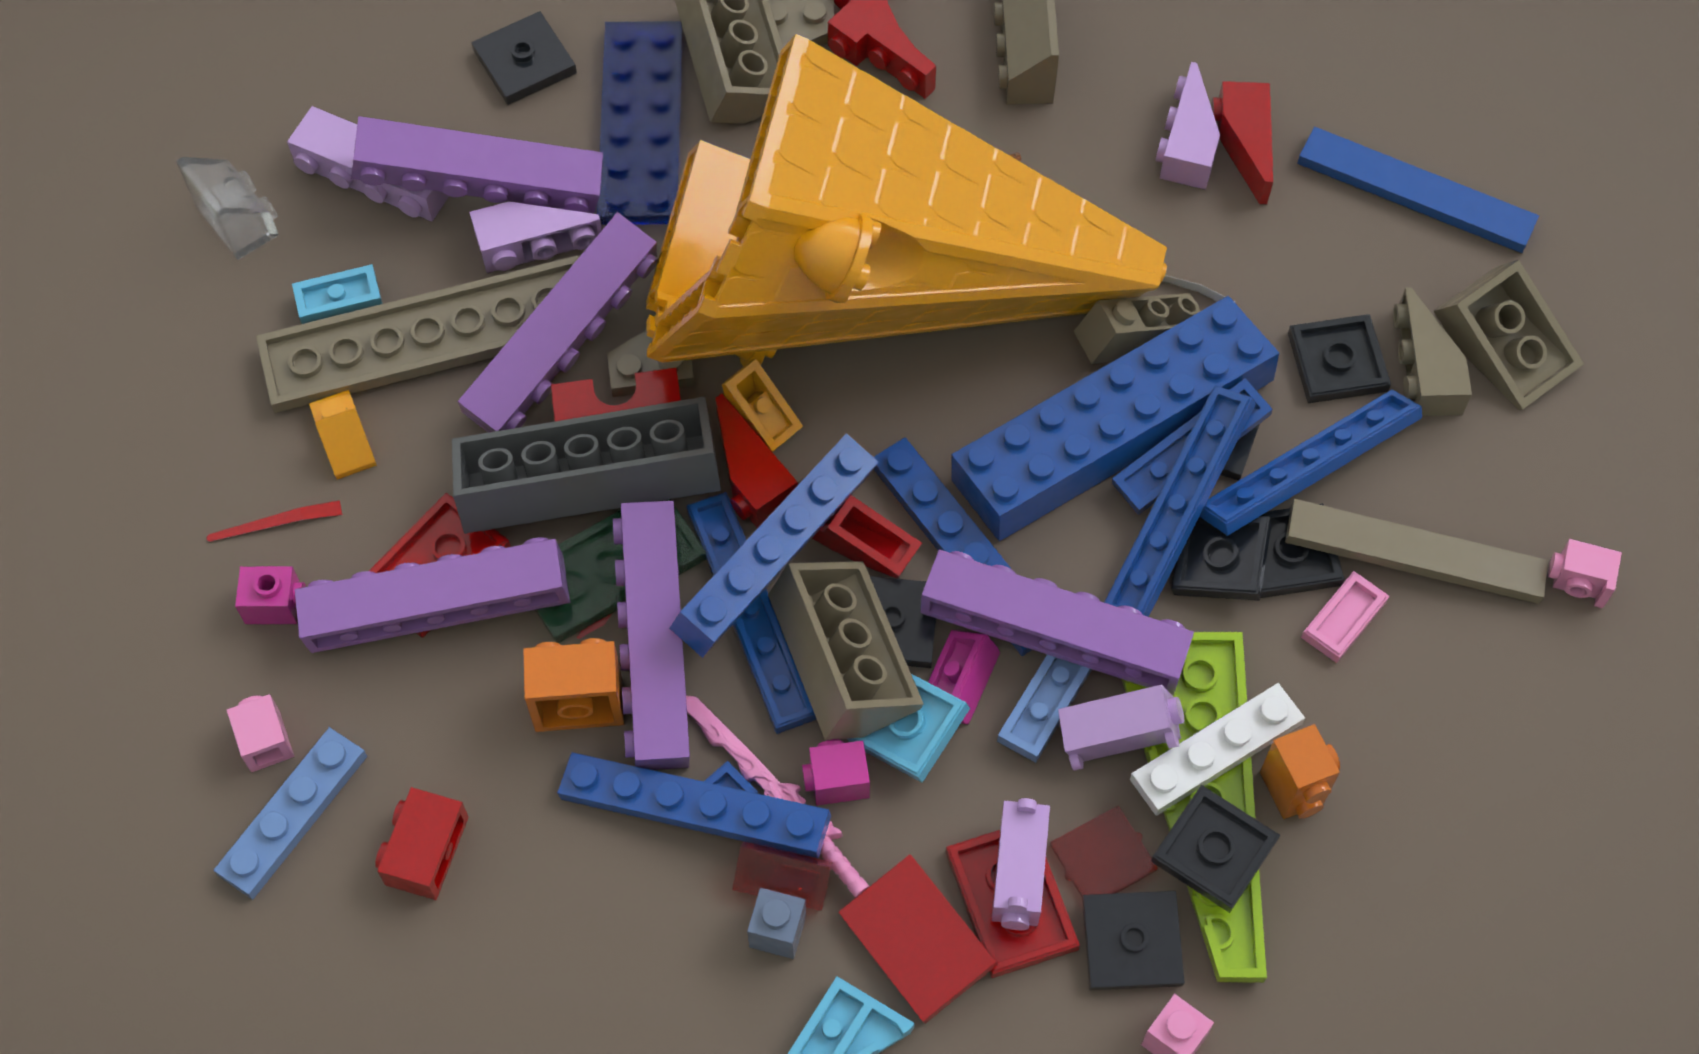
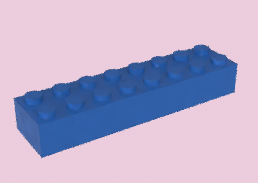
M1228 295L951 454V481L1000 542L1132 464L1201 412L1214 385L1230 390L1246 378L1257 391L1274 381L1279 352Z

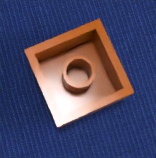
M590 638L581 641L580 644L561 645L557 642H542L532 648H523L525 701L535 732L624 725L622 673L614 641L606 642L600 638Z

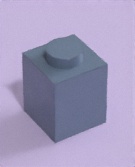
M760 888L747 930L749 948L794 959L806 919L805 899Z

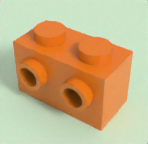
M1315 724L1273 740L1261 767L1260 774L1283 820L1294 815H1298L1300 819L1307 818L1324 808L1323 804L1332 792L1331 789L1340 773V760L1333 746L1325 744Z

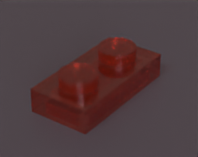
M743 842L740 847L732 890L758 896L760 888L805 899L806 908L822 911L825 905L833 862Z

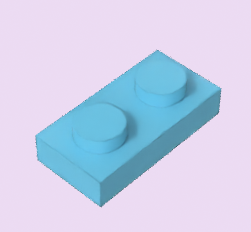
M372 264L292 283L298 315L302 324L383 304Z

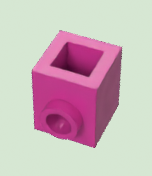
M293 566L240 567L235 607L245 624H297L295 589L304 588L306 585L304 582L299 581Z
M839 739L826 740L819 743L817 747L809 748L810 764H803L802 772L805 791H814L816 806L870 798V780L863 740L844 743V741Z

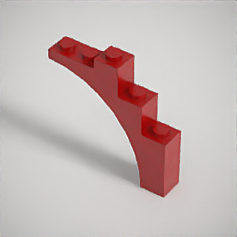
M834 0V3L841 10L827 24L828 46L835 55L847 59L855 66H858L867 57L876 68L887 71L897 78L905 89L915 91L924 99L935 90L936 65L915 48L901 30L888 4V0Z

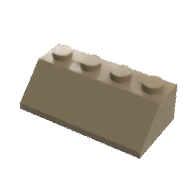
M675 0L710 122L747 124L762 117L780 51L783 49L769 0Z
M999 0V2H994V26H1001L1002 32L996 33V57H1003L1004 65H998L999 89H1006L1007 104L1053 103L1059 61L1055 0Z
M864 562L788 563L768 594V597L824 739L862 738L920 710L924 703Z

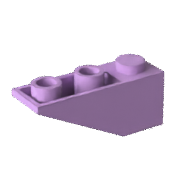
M1191 62L1187 77L1179 76L1174 94V99L1180 100L1178 108L1170 107L1165 130L1171 131L1169 139L1161 138L1155 161L1162 163L1160 179L1206 190L1220 133L1198 64Z
M505 202L469 212L487 273L497 270L506 271L516 265L534 260H547L556 254L575 249H587L602 231L598 214Z

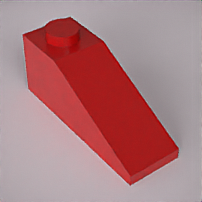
M1222 81L1219 97H1213L1211 102L1215 121H1218L1219 140L1258 203L1267 205L1273 186L1270 83Z
M721 393L715 397L733 496L730 502L741 519L746 520L749 518L758 529L798 486V482Z

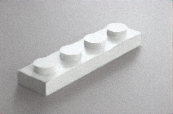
M1277 683L1181 742L1179 747L1168 750L1131 773L1130 781L1157 816L1197 791L1201 785H1207L1271 745L1274 739L1285 736L1301 726L1305 717L1280 684Z

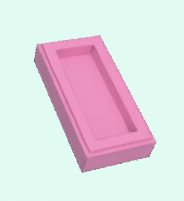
M1353 571L1304 630L1301 638L1335 663H1338L1386 604L1389 595Z

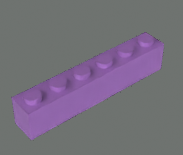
M358 116L351 179L360 180L365 184L373 186L382 185L383 183L398 185L409 191H423L424 189L440 191L451 197H463L465 195L482 197L492 203L510 201L594 213L600 196L603 152Z
M617 212L458 400L461 412L488 433L522 427L527 419L524 413L534 402L540 404L551 392V381L560 370L566 373L575 364L580 355L577 350L586 339L593 341L601 333L606 325L604 318L613 307L619 310L626 303L632 293L630 287L639 276L644 279L652 272L658 261L656 258L657 242Z
M674 501L621 503V518L613 519L614 545L623 544V560H615L616 586H625L626 597L625 602H617L618 628H627L628 644H619L621 671H630V687H622L623 714H632L633 730L624 731L625 757H634L636 767L649 770L689 768L690 752L683 641L669 629L681 611Z
M543 537L532 538L525 541L524 545L509 548L503 546L487 547L478 554L468 556L457 554L445 555L440 557L437 562L427 564L404 563L396 566L394 570L381 573L372 571L358 572L352 575L350 579L340 581L317 580L311 582L308 587L295 589L299 638L311 653L570 603L562 551L556 539L549 540Z
M939 549L921 598L922 614L1148 688L1162 684L1173 696L1194 631L1185 629L1182 624L1174 620L1164 619L1159 621L1144 616L1133 607H1116L1101 602L1090 593H1073L1063 590L1049 580L1042 578L1032 580L1017 575L1012 569L1003 565L989 566L974 561L971 556L959 551L949 553Z

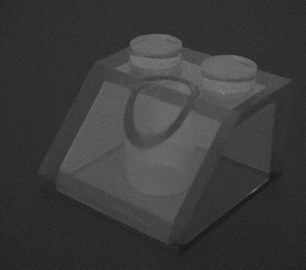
M182 157L176 161L195 206L237 260L279 235L273 219L278 217L274 207L265 196L260 199L256 196L254 192L257 189L245 170L237 172L228 159Z

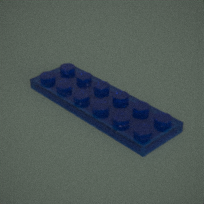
M681 21L605 22L600 152H603L600 196L597 202V214L599 215L601 225H607L617 212L634 225L669 223L679 188L683 55V27Z

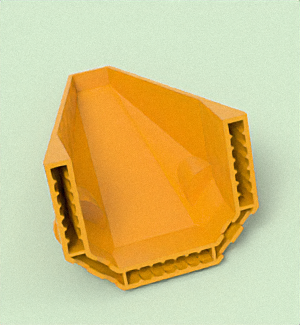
M795 34L780 51L751 159L702 140L688 153L646 300V309L656 312V316L649 315L646 321L647 336L653 338L652 343L647 348V357L664 363L735 354L740 358L743 366L752 359H757L761 365L764 357L772 358L777 349L1087 314L1098 300L1140 297L1148 291L1157 289L1163 281L1167 270V265L1164 263L1167 247L965 129L948 121L910 97L860 70L815 42Z

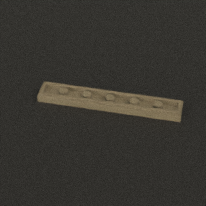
M1295 498L1291 504L1285 543L1539 604L1544 598L1547 559Z

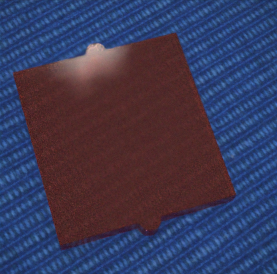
M1119 806L1110 809L1050 842L1051 848L1066 870L1065 879L1068 881L1072 880L1082 897L1089 894L1118 893L1158 870V867L1151 862L1152 858L1141 842L1142 834L1134 831Z

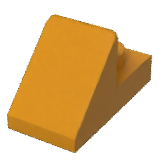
M752 359L722 384L726 399L772 452L803 427L757 359Z
M349 390L309 403L316 428L336 480L377 466Z

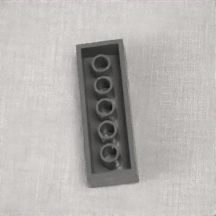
M706 396L452 439L453 497L464 534L617 509L621 507V503L656 502L721 491Z

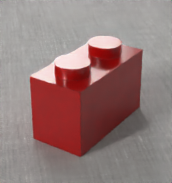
M410 788L406 800H400L395 808L392 825L395 827L389 842L384 841L381 844L376 856L375 866L378 868L377 872L386 886L437 900L469 818L463 802L417 788Z

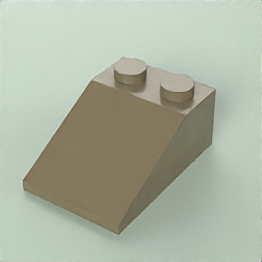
M1520 260L1494 267L1434 310L1435 315L1460 351L1518 410L1526 408L1584 365V362Z

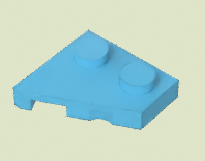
M836 976L788 1054H878L911 1034L914 1029V1022Z

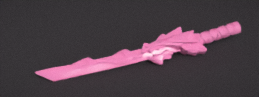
M686 696L687 714L700 726L712 746L723 747L737 761L742 776L748 782L756 781L765 791L764 795L802 804L806 803V800L799 795L801 790L799 785L780 783L761 761L697 697ZM830 821L820 854H822V858L827 864H830L831 869L836 875H839L840 880L844 885H847L848 890L856 898L870 886L862 876H859L857 870L851 866V863L842 855L839 848L834 845L832 840L841 838L843 835L838 828L833 827Z

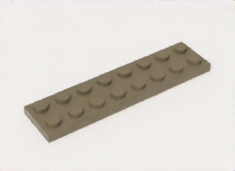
M578 255L256 335L270 403L274 413L309 405V403L349 390L350 394L494 358L579 258Z

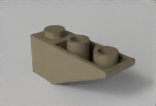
M1405 287L1400 303L1395 304L1393 308V324L1396 329L1400 328L1401 339L1398 344V360L1400 364H1405L1407 374L1403 381V395L1422 406V416L1463 415L1472 396L1467 359L1413 288Z
M1190 293L1098 300L1076 327L1074 333L1091 364L1113 362L1200 312V309Z

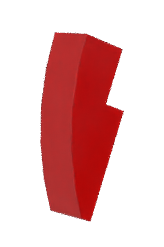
M852 495L849 496L846 502L812 538L855 562L863 561L866 567L897 579L922 544V542Z

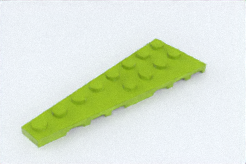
M1194 632L1173 696L1180 699L1184 712V723L1179 724L1181 735L1179 744L1247 702L1243 632ZM1122 679L1126 693L1148 688ZM1167 743L1143 748L1148 763L1170 750ZM1250 757L1204 787L1256 819L1252 759ZM1197 791L1163 811L1169 831ZM1259 870L1230 913L1187 886L1217 982L1264 983L1267 978Z

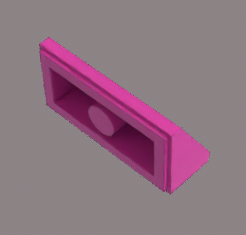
M951 630L928 683L968 704L970 710L961 722V724L968 725L993 671L1000 651L987 634Z

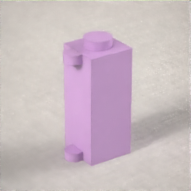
M1162 684L1058 709L1064 749L1069 755L1070 764L1074 771L1083 769L1084 761L1167 743L1169 749L1179 747V739H1181L1179 724L1184 723L1182 704L1180 699L1173 697Z
M1021 798L1018 802L1004 801L1001 816L991 921L1001 922L1002 927L1011 930H1026L1029 928V925L1038 926L1041 914L1050 806L1037 804L1035 800L1029 798Z

